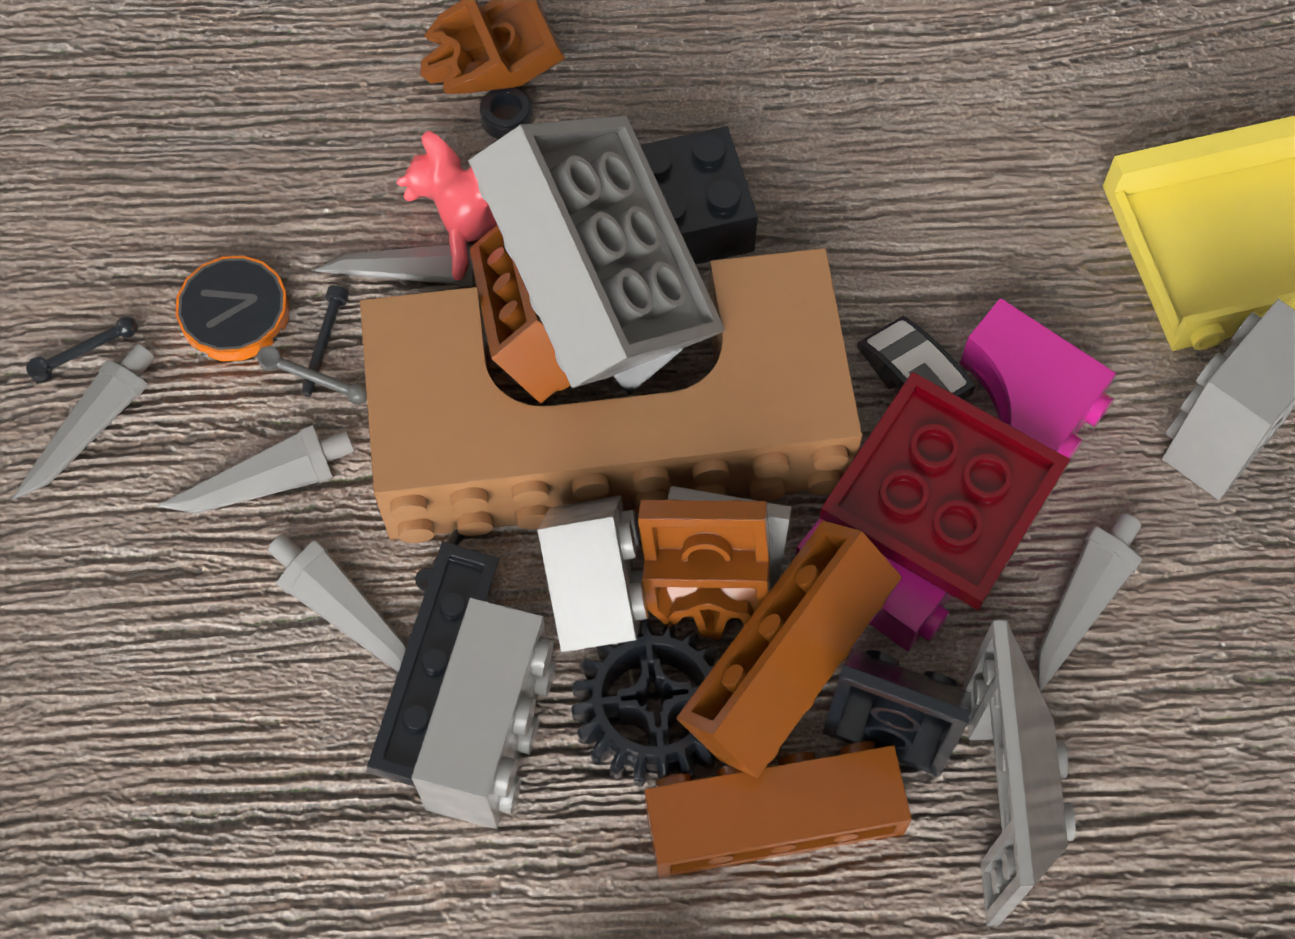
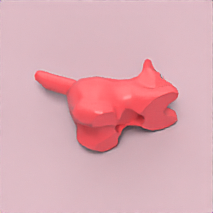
M426 131L422 135L421 140L427 153L424 155H414L410 166L405 172V176L400 177L397 180V184L407 187L404 193L405 200L413 201L420 197H427L436 204L441 220L449 233L453 279L459 281L464 278L469 266L467 243L479 241L497 223L488 203L479 192L478 181L472 168L464 170L460 165V158L438 135L431 131Z

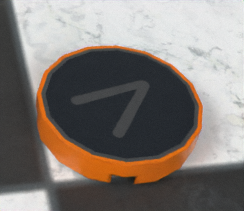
M224 256L202 264L185 279L176 296L175 316L186 341L193 348H197L199 351L207 353L208 357L219 361H241L256 356L261 348L275 343L273 338L279 334L281 328L284 331L289 321V298L279 275L263 261L247 256Z

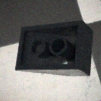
M852 649L840 673L823 734L849 744L872 741L876 743L877 748L894 745L898 762L940 777L968 725L972 713L971 692L958 688V683L944 674L927 671L922 675L900 667L897 659L884 652L867 650L865 653Z

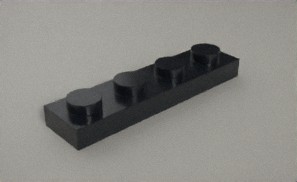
M442 541L367 765V773L415 787L412 780L414 768L469 599L487 601L499 558Z

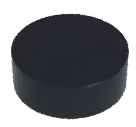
M511 87L490 90L481 100L480 116L482 126L493 138L500 139L519 125L533 124L532 101L529 95L520 88Z

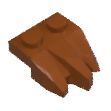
M461 0L439 14L424 35L429 41L440 46L421 60L420 75L431 84L443 82V90L447 94L475 93L522 86L566 57L539 0H491L483 6L477 0Z
M677 499L640 501L638 523L644 554L642 583L647 609L665 625L670 621L673 625H676L683 617L693 616L701 636L721 641L727 620L740 618L746 624L770 592L771 557L767 501Z

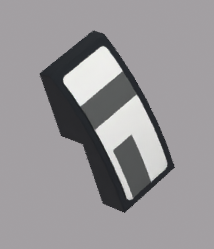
M904 315L862 339L857 344L859 351L889 389L896 385L901 389L913 371L963 400L973 394L976 385L966 372L936 340Z

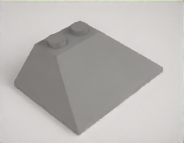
M993 620L963 681L964 690L971 692L972 713L967 725L969 740H993L1002 833L980 862L986 926H999L1066 850L1068 841H1073L1075 837L1074 809L1070 802H1063L1061 779H1066L1068 774L1067 748L1064 741H1056L1054 720L1007 620Z

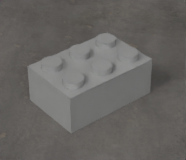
M1279 299L1263 317L1252 312L1232 337L1231 342L1233 344L1224 355L1218 352L1197 378L1196 382L1198 385L1180 407L1183 411L1165 433L1173 441L1162 459L1218 500L1233 485L1295 407V310Z
M473 598L469 599L412 775L413 783L426 811L498 829L503 812L512 814L522 782V777L516 775L519 756L521 752L530 754L533 749L539 727V718L534 717L538 694L548 696L556 670V660L551 659L553 640L546 638L543 616Z

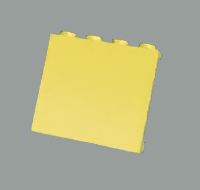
M1295 116L1114 156L1104 181L1103 189L1172 351L1193 347L1195 350L1212 348L1226 338L1233 337L1252 312L1263 317L1277 299L1295 310Z

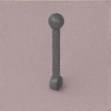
M265 346L258 351V363L266 371H272L277 368L345 394L348 400L356 405L363 404L367 400L366 386L363 383L356 382L350 385L282 358L279 351L273 346Z

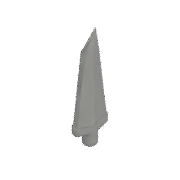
M476 242L467 243L469 266L464 278L459 281L453 279L450 245L345 254L312 271L349 276L474 286L475 274L469 248Z
M136 344L120 365L110 360L105 362L99 369V373L33 465L12 500L50 484L137 396L142 394L148 384L140 376L155 359L151 352L143 346Z
M311 425L300 429L299 433L156 506L197 514L317 482L321 484L334 479L328 462L355 451L347 431L319 440L314 426Z
M1122 513L1109 533L1094 526L1087 534L1084 548L1037 652L1040 692L1127 578L1140 565L1142 558L1129 547L1141 527L1140 521L1135 517Z
M285 534L274 539L268 548V552L286 568L276 584L287 594L297 598L399 672L407 645L331 557L328 549L318 540L312 541L302 551Z

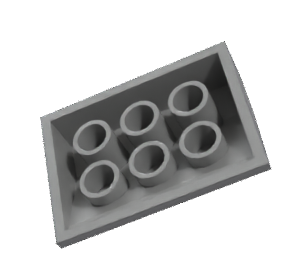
M626 115L519 125L468 160L478 181L479 192L488 203L501 231L505 249L514 260L527 288L531 306L540 317L553 345L556 361L566 374L572 388L614 376L725 331Z

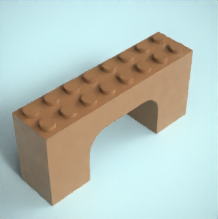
M826 248L710 261L709 296L725 331L710 337L715 366L705 378L693 386L674 392L563 405H527L510 398L494 384L490 377L487 341L477 287L360 300L373 489L389 539H399L406 543H421L432 539L436 534L453 533L455 529H458V533L464 536H480L491 532L495 527L517 525L523 529H538L550 507L621 495L624 511L634 510L636 514H639L641 500H667L671 486L738 498L751 497L755 501H773L781 498L785 493L808 490L811 494L815 495L831 494L858 454L862 433Z

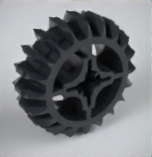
M645 620L640 625V637L636 640L618 643L619 647L617 648L611 644L598 646L596 651L601 661L594 659L583 660L581 671L587 679L578 680L573 683V695L582 701L571 707L572 718L574 721L585 723L577 730L578 740L581 744L597 742L590 752L591 760L595 764L602 763L611 756L614 757L610 766V775L615 779L620 778L629 766L634 768V785L642 787L646 782L647 772H658V780L669 776L670 770L677 768L679 774H690L693 779L692 759L706 768L714 765L715 756L692 733L672 744H669L668 731L671 725L678 721L676 719L714 668L715 665L713 664L717 658L718 650L714 644L696 651L698 634L694 630L688 632L682 641L675 639V625L670 621L663 628V636H653L652 627ZM660 664L669 665L681 670L698 687H691L690 682H675L667 678ZM641 666V676L637 683L632 687L617 690V696L606 697L611 686L621 675L630 669ZM650 681L654 683L655 695L661 697V705L663 704L662 711L660 712L659 728L655 725L654 712H648L647 697L650 696ZM619 720L621 726L634 725L641 728L648 737L649 746L640 745L626 739L614 729L609 721Z

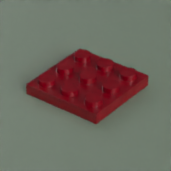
M912 371L822 506L819 518L826 522L862 531L882 555L979 611L1066 470L1070 459Z

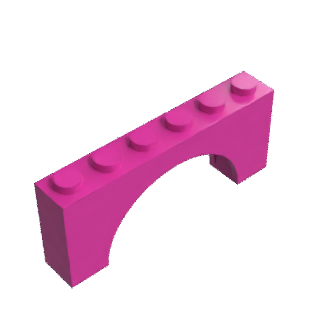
M1001 298L967 339L960 365L967 369L985 388L994 404L998 419L1069 459L1072 458L1082 443V439L1076 436L1082 426L1087 422L1095 427L1114 400V398L1106 394L1116 375L1114 371ZM819 519L796 548L795 557L824 520ZM885 557L902 578L888 596L883 608L876 613L869 624L909 652L920 636L927 641H931L950 614L944 608V605L952 595Z

